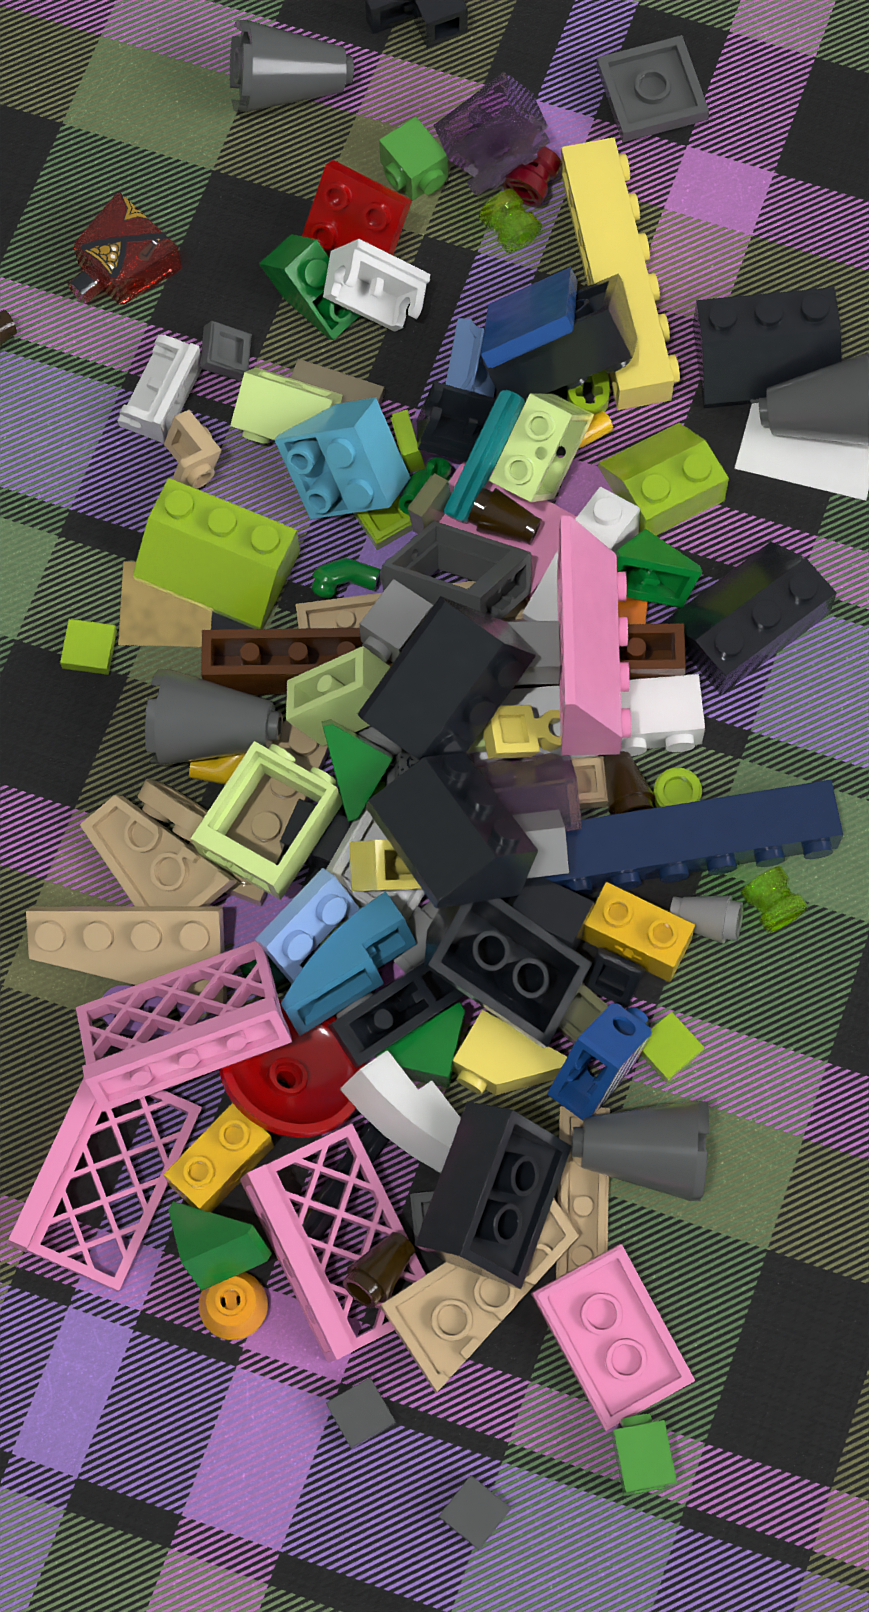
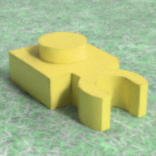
M532 705L499 706L494 716L483 729L488 759L532 757L540 752L539 747L547 751L557 750L561 747V736H554L550 732L548 725L556 724L560 721V711L549 710L540 717L534 718Z

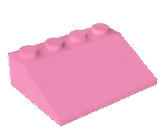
M560 516L557 561V608L561 666L559 679L561 755L620 754L622 738L631 737L630 708H621V692H629V662H620L619 646L628 645L627 617H618V601H626V572H617L616 554L571 516Z

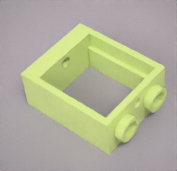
M530 393L489 481L530 502L554 499L594 414L554 394ZM559 446L564 447L566 450V454L562 458L556 454Z
M254 741L190 839L200 855L281 900L338 812L343 801L335 786L337 781L328 773L316 767H312L310 771H307L295 764L296 759L283 748L271 744L268 749ZM265 773L318 802L278 865L225 836Z

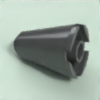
M249 20L235 21L234 27L241 31V36H232L230 49V88H239L240 100L231 99L235 112H248L338 94L344 91L345 84L352 83L354 75L353 57L346 56L344 47Z
M863 353L768 387L767 397L759 398L761 425H769L771 433L775 435L869 445V353Z
M158 669L153 676L151 685H159L160 688L158 697L156 699L148 698L146 706V751L156 753L149 760L151 764L168 765L247 753L254 741L269 749L273 740L279 741L281 738L283 716L282 712L275 711L272 701L172 669Z
M694 1100L584 1117L583 1127H573L571 1157L581 1158V1168L687 1201H701L704 1194L708 1151H706V1134H709L708 1102Z

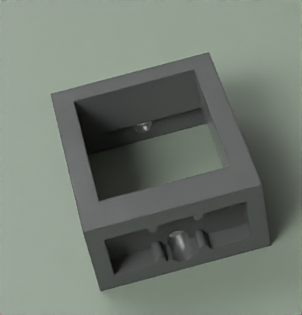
M433 521L397 553L385 561L380 572V581L383 584V592L394 579L433 604V606L439 597L442 596L501 620L531 593V552ZM440 569L476 582L466 589L430 576Z

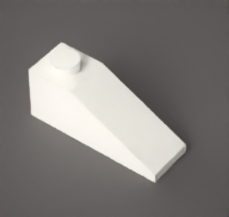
M599 487L575 520L616 553L617 549L639 534L640 508ZM558 551L523 611V619L527 621H558Z

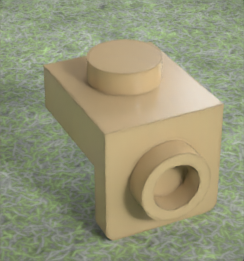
M190 410L175 415L164 442L165 447L178 462L172 479L198 489L213 478L215 474L214 468L222 450L212 439L209 430L200 424Z

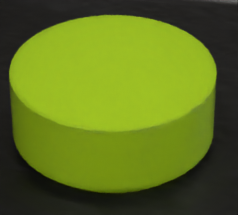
M671 768L664 771L657 778L654 785L655 806L658 808L701 801L702 786L698 777L684 768Z

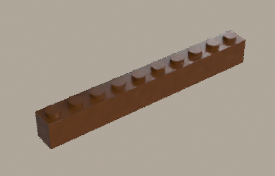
M684 623L628 624V645L619 646L620 662H629V680L685 675ZM360 628L202 630L201 677L203 680L251 695L287 694V680L362 647ZM390 660L385 662L390 667L393 664ZM559 684L515 685L513 689L559 686Z

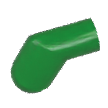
M440 457L432 458L427 462L426 469L419 470L411 476L399 500V508L403 513L409 515L408 506L431 475L433 476L435 473L448 481L450 480L451 465L446 459Z
M341 558L318 566L312 574L315 580L311 588L314 594L324 598H331L336 594L337 585L347 582L376 591L380 582L381 569L350 558Z

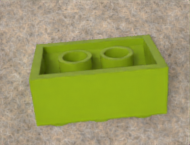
M168 477L148 517L133 578L253 629H263L300 553L298 532L292 527Z

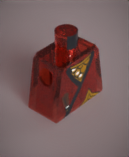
M118 192L76 240L73 247L78 265L82 271L68 282V287L83 304L88 303L100 291L104 290L115 302L125 305L182 269L178 246L124 195Z

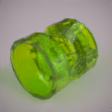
M505 189L494 195L486 202L479 213V219L487 229L495 230L498 234L497 242L508 254L520 251L529 245L542 228V223L532 212L524 210L523 200L514 189Z
M782 866L767 870L741 890V895L747 904L755 906L761 912L759 922L768 934L787 926L808 909V905L800 894L791 893V889L788 886L790 878Z

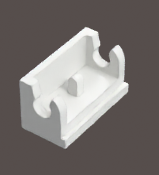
M357 239L331 251L323 297L395 332L403 328L406 309L409 304L408 315L415 319L419 317L423 307L426 284L430 281V274L363 240Z
M158 335L152 350L153 354L128 404L123 405L117 421L120 427L164 443L174 416L180 414L202 368H200L201 354L198 345L187 344L166 335Z

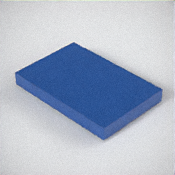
M571 267L488 304L481 348V356L488 368L498 366L574 330L578 280Z

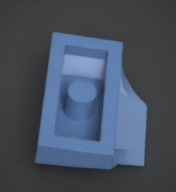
M458 318L446 385L494 397L495 386L482 363L481 348L484 329L477 327L472 319Z

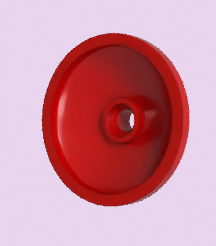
M279 1000L283 1018L289 1028L292 1042L220 1068L219 1073L222 1084L236 1108L250 1121L270 1132L296 1138L314 1137L328 1133L342 1125L356 1109L340 1088L357 1071L364 1067L365 1063L357 1068L351 1063L328 1027L329 1024L337 1020L334 1016L299 1036L281 1006L283 1000ZM277 1080L285 1081L290 1088L283 1087Z

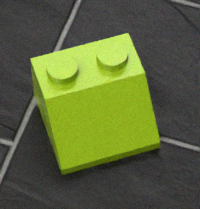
M677 423L598 463V468L613 493L640 508L639 533L646 528L654 535H658L725 501L729 481L727 474L706 440L681 423Z

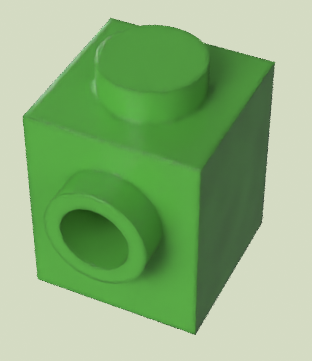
M416 116L379 140L380 163L383 165V171L388 182L397 191L402 188L412 201L424 193H434L448 178V154Z

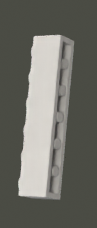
M699 674L629 680V692H621V708H630L631 737L622 738L620 751L629 752L631 756L643 754L649 748L666 747V750L669 752H684L693 749L695 745L702 744L705 723ZM559 686L512 689L500 706L532 705L533 716L538 718L549 710L560 711ZM560 721L556 724L548 725L550 732L554 736H561ZM539 747L540 752L532 757L488 759L487 752L467 753L475 766L500 765L503 763V760L522 759L523 762L548 761L551 759V756H563L561 755V747L554 751H547ZM570 755V758L597 757L598 755Z

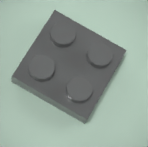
M682 35L597 57L596 68L622 143L708 120L709 108Z

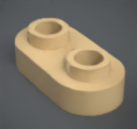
M152 779L145 780L138 794V798L145 803L142 808L145 813L163 822L170 820L175 824L172 831L191 842L190 838L208 812L179 791Z

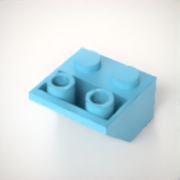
M376 397L335 404L284 431L274 439L310 519L389 508L411 478Z

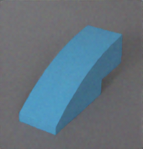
M386 891L359 909L336 929L312 955L295 978L281 1002V1006L299 1036L384 984L377 969L417 944L403 915Z

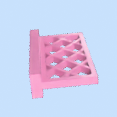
M256 941L76 1007L86 1065L82 1066L84 1079L102 1112L292 1042L289 1028L281 1011L268 956ZM256 960L257 964L246 979L232 975L238 966ZM202 979L209 980V983L199 996L186 992L192 983ZM224 985L237 989L227 1004L213 1001ZM251 994L265 997V999L243 1006ZM156 996L163 998L152 1013L139 1009L150 998ZM177 1002L191 1006L179 1022L166 1018ZM204 1011L218 1015L195 1024ZM110 1013L116 1015L106 1030L92 1026L91 1020ZM130 1020L144 1023L132 1039L119 1035ZM158 1028L171 1032L148 1041ZM111 1045L124 1049L121 1052L102 1058Z
M83 1078L8 1239V1245L23 1252H30L119 1292L168 1184L163 1174L179 1159L202 1107L165 1090H161L147 1095L160 1102L148 1106L145 1097L139 1098L141 1109L117 1118L114 1117L111 1109L106 1110L105 1113L108 1121L96 1125L102 1110ZM171 1106L188 1114L180 1132L160 1139L151 1112ZM144 1115L154 1142L127 1151L118 1125ZM112 1128L121 1154L94 1164L87 1147L89 1138L92 1134ZM176 1140L169 1157H167L163 1145ZM157 1148L164 1166L160 1177L139 1184L130 1158ZM83 1154L87 1167L75 1171ZM124 1160L133 1187L106 1197L96 1170ZM90 1173L100 1200L73 1210L66 1193V1188L70 1180ZM155 1186L147 1204L142 1191ZM136 1193L143 1215L139 1223L118 1230L109 1203ZM62 1199L66 1213L53 1217ZM103 1206L113 1233L85 1243L75 1216ZM67 1219L70 1220L79 1246L58 1253L41 1245L49 1226ZM134 1232L126 1250L121 1237ZM115 1239L122 1261L115 1277H112L94 1268L88 1249ZM82 1252L86 1265L69 1257Z
M353 1124L339 1129L267 1165L265 1164L252 1170L240 1178L328 1363L394 1331L389 1321L383 1324L385 1314L380 1308V1305L383 1303L378 1302L375 1307L379 1310L373 1329L356 1337L347 1320L352 1300L355 1299L345 1288L331 1284L324 1272L330 1253L354 1262L366 1254L370 1249L375 1231L387 1236L392 1232H398L408 1239ZM343 1139L346 1140L354 1157L349 1175L322 1166L328 1147ZM319 1152L316 1163L304 1160V1158ZM292 1164L313 1171L304 1197L285 1191L277 1171ZM358 1169H360L365 1181L356 1178ZM319 1174L346 1183L337 1209L311 1200ZM353 1186L371 1192L376 1202L371 1221L344 1212ZM291 1201L301 1205L298 1216ZM308 1207L334 1216L326 1243L307 1237L302 1224ZM381 1214L387 1227L378 1224ZM341 1220L368 1229L360 1255L333 1246ZM313 1247L323 1250L320 1262ZM415 1253L410 1257V1261L407 1264L410 1273L403 1271L400 1278L415 1283L426 1275ZM392 1290V1292H391V1294H390V1296H389V1298H388L387 1300H389V1299L391 1298L392 1293H393V1290ZM335 1293L345 1296V1300L342 1307Z

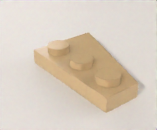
M114 795L80 824L134 906H209L238 882L124 796Z

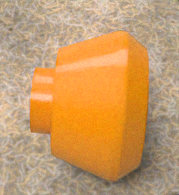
M246 1272L209 1287L200 1294L199 1314L201 1320L212 1334L222 1339L240 1340L252 1335L260 1328L267 1315L268 1300L266 1292L261 1283ZM238 1296H240V1304H239V1305L237 1304V1297H238ZM223 1298H225V1307H222L221 1304Z

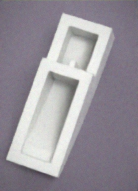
M387 1050L357 1071L340 1090L358 1111L384 1136L412 1157L441 1173L461 1118L433 1081H430L418 1090Z

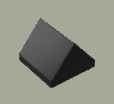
M600 947L584 985L593 993L628 1008L646 970L645 967Z

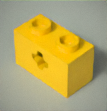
M606 882L584 924L582 940L645 967L647 972L671 982L691 942L695 924Z
M232 1103L163 1175L169 1186L191 1207L212 1212L241 1182L240 1178L250 1172L274 1148L270 1134L262 1127L250 1121Z

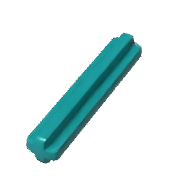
M502 390L499 393L444 508V513L448 517L458 522H468L473 504L481 489L485 488L523 409L525 400L520 395L509 390Z

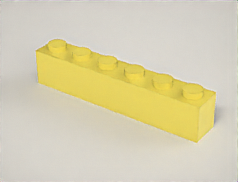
M615 137L561 147L562 167L560 172L587 285H592L619 273L623 281L637 335V343L631 361L622 369L609 373L617 411L671 401L674 383L680 382L679 365L676 355H668L665 341L670 340L669 325L665 313L658 314L655 301L660 300L659 285L656 274H648L645 263L646 260L650 259V251L646 234H638L635 222L640 220L638 199L636 193L628 194L625 182L630 180L626 153H618Z

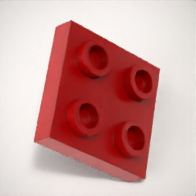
M332 160L325 164L302 236L317 239L329 258L332 250L357 239L363 240L393 255L412 200Z

